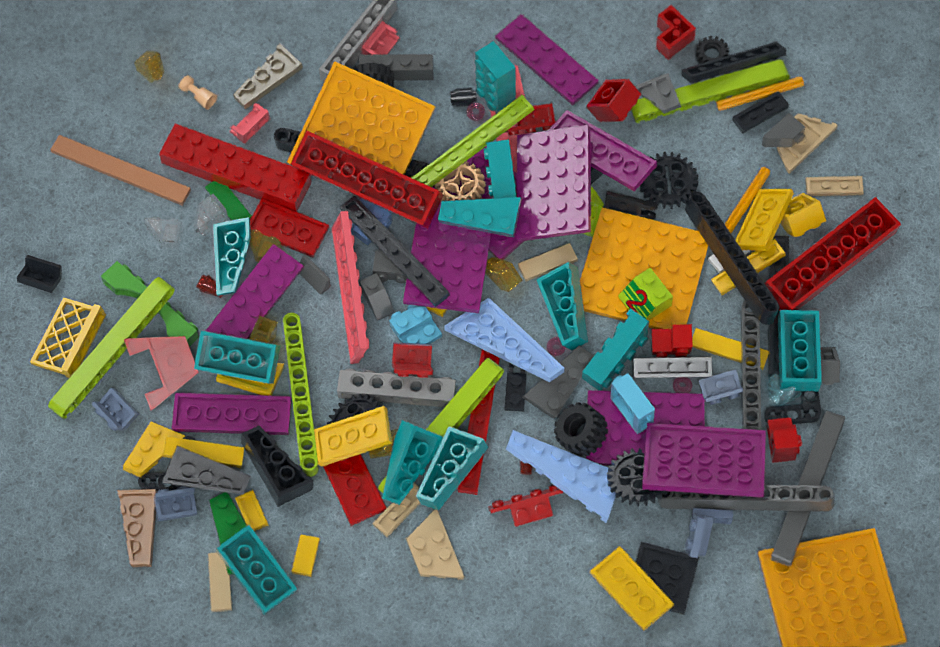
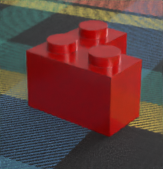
M672 5L658 14L657 27L663 33L657 37L656 49L669 60L695 40L696 27Z
M692 324L672 325L671 329L651 330L652 355H656V357H668V355L687 357L691 353L693 348Z
M791 418L768 420L766 428L772 463L795 461L797 454H800L799 447L802 446L801 436L797 435L796 425L792 424Z

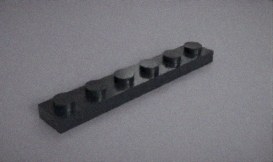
M778 42L769 43L682 69V77L691 84L698 83L722 74H729L735 70L746 69L755 64H762L765 61L776 60L779 57L786 56V48Z

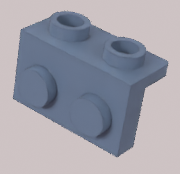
M736 369L698 380L705 403L710 402V405L722 402L721 398L728 396L729 400L740 397L739 393L743 392Z
M112 387L99 402L94 401L92 403L95 412L100 417L105 418L107 425L114 431H125L139 415L126 399Z
M181 486L177 490L169 491V489H162L155 493L153 500L157 521L196 516L197 508L194 498V487Z
M694 513L693 519H691L689 524V538L685 542V550L690 557L698 558V555H706L714 520L712 517Z

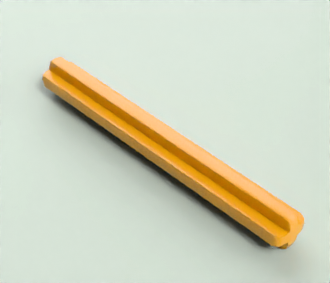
M796 77L716 102L718 110L722 111L768 97L777 91L782 93L804 86V80L802 77Z
M766 167L760 169L725 222V226L730 233L733 232L759 189H761L769 177L770 170Z

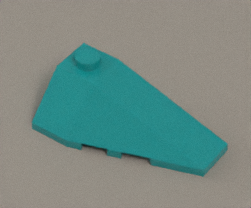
M249 217L213 224L216 292L218 296L236 293L251 238Z
M403 420L401 421L394 438L382 496L383 499L398 505L401 504L414 487L413 483L419 475L422 476L426 471L425 467L433 460L443 439L442 436Z

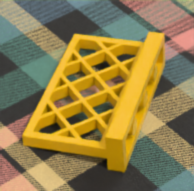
M63 297L30 363L64 374L67 378H70L82 364L106 317L102 307L96 304L93 306ZM66 304L73 306V311L64 314L63 310ZM85 310L90 311L87 317L80 318L79 313ZM77 315L78 321L68 325L67 318ZM64 320L66 326L56 330V323ZM80 325V332L72 335L70 329ZM68 331L70 337L60 341L58 335ZM56 336L57 343L47 346L48 339ZM72 341V348L64 352L62 345ZM60 347L62 353L52 357L50 351ZM48 354L49 359L43 362L37 361L40 355ZM64 358L65 362L61 368L55 366V361Z

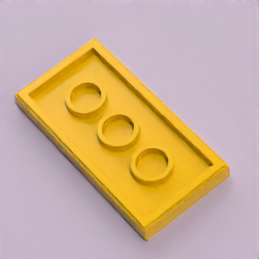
M759 189L735 239L742 250L768 251L794 195L792 189Z
M385 406L314 429L318 464L321 467L392 444L388 412Z
M620 546L590 570V574L643 631L674 606V603Z

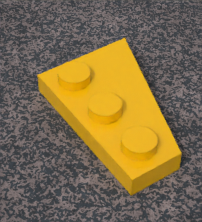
M277 363L273 384L217 374L216 382L262 396H272L283 371L284 363Z
M150 422L124 463L123 470L141 478L163 457L166 436L181 439L186 436Z

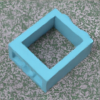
M628 373L624 376H617L612 381L611 400L634 431L639 434L647 429V423H654L655 408Z

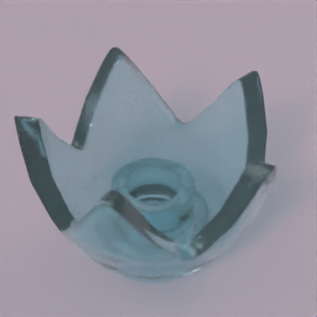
M776 373L769 380L768 391L770 394L768 397L778 405H781L783 402L788 404L802 394L798 392L794 395V386L780 390V376Z

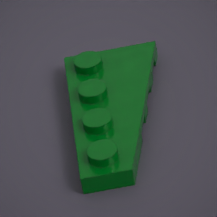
M227 492L209 500L219 543L222 545L245 528L246 524ZM226 565L228 575H232L233 573Z

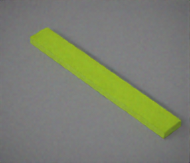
M523 95L519 96L414 175L412 179L430 187L434 186L486 147L487 142L494 141L534 110L533 106Z

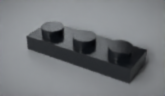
M777 91L733 116L732 121L743 134L789 108V103Z

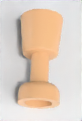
M189 75L181 80L179 89L184 92L191 91L194 93L195 100L206 110L216 103L217 95L203 87L200 89L196 87L194 79Z

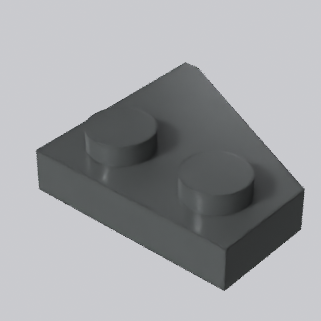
M668 73L635 86L641 95L662 113H667L681 107Z

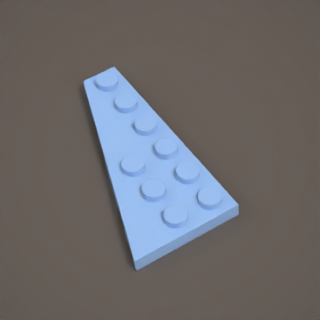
M490 298L481 302L479 313L465 312L445 325V331L548 382L564 373V367Z
M512 431L506 447L507 451L522 462L532 465L536 468L537 473L540 475L544 474L551 479L550 482L572 499L582 502L586 505L587 510L591 513L594 511L601 516L602 521L607 522L615 500V492L611 493L610 486H608V467L517 431Z

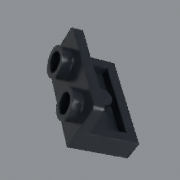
M27 255L25 266L17 276V282L52 293L61 280L62 266Z

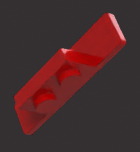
M553 104L533 106L534 110L517 122L518 127H511L505 132H508V136L519 134V130H525V133L537 132L536 128L541 127L543 131L549 130L556 122Z
M552 484L548 486L549 489L543 491L535 489L526 496L518 494L505 502L503 500L494 501L491 506H488L490 513H495L510 508L514 526L517 527L553 516L548 497L564 492Z

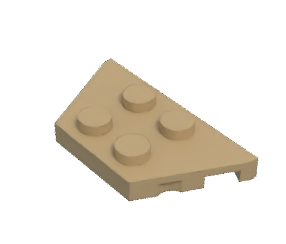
M799 113L794 117L805 126V137L800 143H795L792 147H776L789 174L837 129L836 123L827 124L821 122V119L809 118Z
M434 510L406 539L420 576L448 577L462 580L464 579L463 572L438 510Z

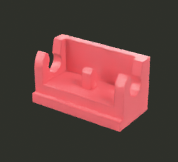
M382 21L362 46V55L388 54L399 40V36L396 35L397 31Z
M257 103L253 105L252 111L238 125L230 127V133L244 144L270 120L268 110Z

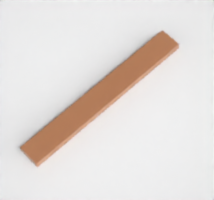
M61 135L58 136L50 149L54 154L182 206L191 192V188Z

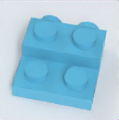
M409 305L407 307L408 310L403 313L400 311L395 312L389 320L390 327L401 343L430 344L442 337L441 331L432 320V315L423 306Z

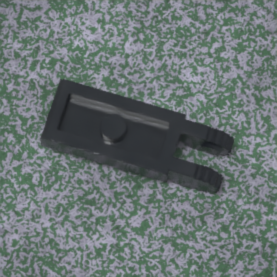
M607 191L604 208L655 220L656 214L650 210H657L658 204L651 200L644 201V199Z
M509 363L505 411L524 412L525 399L522 397L526 391L525 370L521 368V373H513L515 365Z

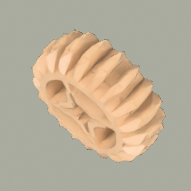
M466 161L464 165H460L436 183L435 189L444 194L441 202L482 199L481 194L485 193L484 187L486 183L479 168L476 169L474 164L469 166V163ZM463 175L470 176L473 180H470V178L463 177ZM460 180H461L462 186H460V191H459V186H458V185H460ZM447 191L456 193L458 196L451 195Z

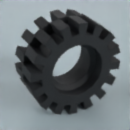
M709 36L708 40L704 37L703 41L700 40L696 47V62L699 61L698 64L729 56L728 44L724 43L722 38L719 41L717 36H715V39ZM708 49H715L718 51L719 56L710 58L706 56L705 52Z

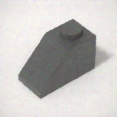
M788 113L763 136L762 146L792 147L795 143H800L805 137V126Z
M377 273L359 281L362 294L377 321L395 313Z
M820 347L822 383L825 385L839 383L840 359L836 348Z

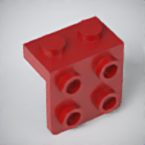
M393 343L392 368L394 373H397V376L408 377L409 374H415L420 378H428V375H433L431 367L432 345Z

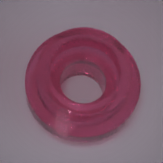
M471 103L466 111L467 116L473 121H479L485 115V108L480 103ZM473 109H478L479 113H473Z
M554 337L547 343V351L553 356H560L566 350V347L562 346L559 337ZM554 345H559L560 348H559V349H553V346H554Z
M678 377L673 382V389L676 393H690L692 382L687 377ZM680 383H685L686 386H685V387H681L679 384H680Z

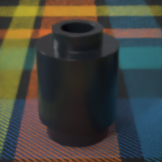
M472 87L458 88L455 91H450L451 106H474L473 102H477L476 91H472Z

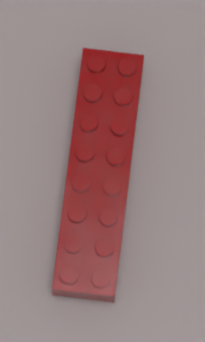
M176 123L159 153L162 164L210 182L221 183L232 190L259 200H268L296 212L312 183L310 174L293 166Z
M306 131L291 162L292 166L426 229L429 228L444 196L440 191L310 131Z
M876 197L765 282V285L779 304V311L799 310L895 235L901 223Z

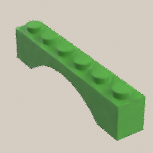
M118 261L101 275L103 284L116 295H125L138 299L147 288L144 285L145 282L138 275L135 277L127 265H121ZM167 301L158 312L166 324L167 336H185L190 347L199 338L198 328L192 322L188 323L184 320L183 314L178 310L174 311Z

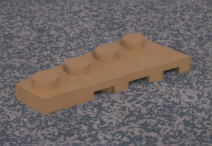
M156 489L117 490L123 515V526L126 533L130 565L132 567H152L156 519L153 498L155 493L158 492Z

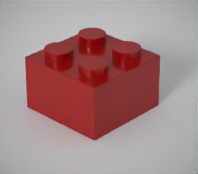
M629 79L605 80L586 107L599 122H622L626 119L631 108L637 104L641 93Z

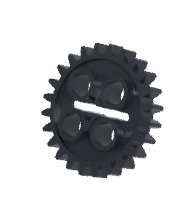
M664 152L662 157L656 153V159L650 156V158L657 161V166L640 185V193L644 192L643 198L650 197L649 200L655 201L658 206L662 204L663 209L666 208V205L673 209V204H676L678 207H680L681 202L687 204V198L689 199L692 192L697 191L696 187H698L699 183L697 181L699 177L696 174L697 169L692 168L693 162L687 163V157L680 159L681 154L674 157L673 152L670 153V156H667L666 152ZM665 166L668 167V171H669L668 176H669V181L671 182V183H670L671 194L668 193V181H667V178H666V169H665ZM680 186L682 189H676L675 187ZM657 188H662L664 190L658 191Z
M359 394L358 398L352 395L350 401L345 398V404L338 403L340 408L333 409L335 414L329 415L332 421L327 422V425L382 407V404L374 396L370 397L368 394L364 397L362 394Z
M633 448L630 454L623 451V457L617 455V461L612 460L611 466H608L607 479L610 492H615V498L622 496V502L629 500V505L636 502L637 506H640V503L644 502L647 506L649 500L655 503V498L661 500L662 494H667V491L642 489L645 453H642L641 448L636 453Z

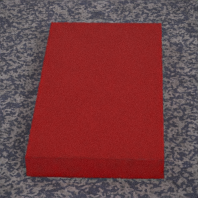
M261 199L250 219L252 234L314 258L330 227L329 224L265 199Z
M361 454L323 466L350 526L378 515L387 509Z

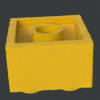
M801 193L791 199L780 224L787 234L793 237H800L806 231L821 226V223L827 220L820 201L805 193Z

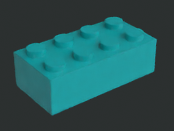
M493 41L475 52V82L477 84L476 92L478 96L484 98L488 108L497 114L516 99V67Z
M780 310L778 317L780 391H819L822 383L819 311Z
M201 331L194 369L273 384L281 345Z
M250 525L216 548L218 555L263 615H266L297 591L296 586Z

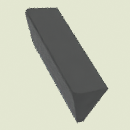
M303 255L300 263L304 268L299 274L322 295L331 287L330 279L306 255Z

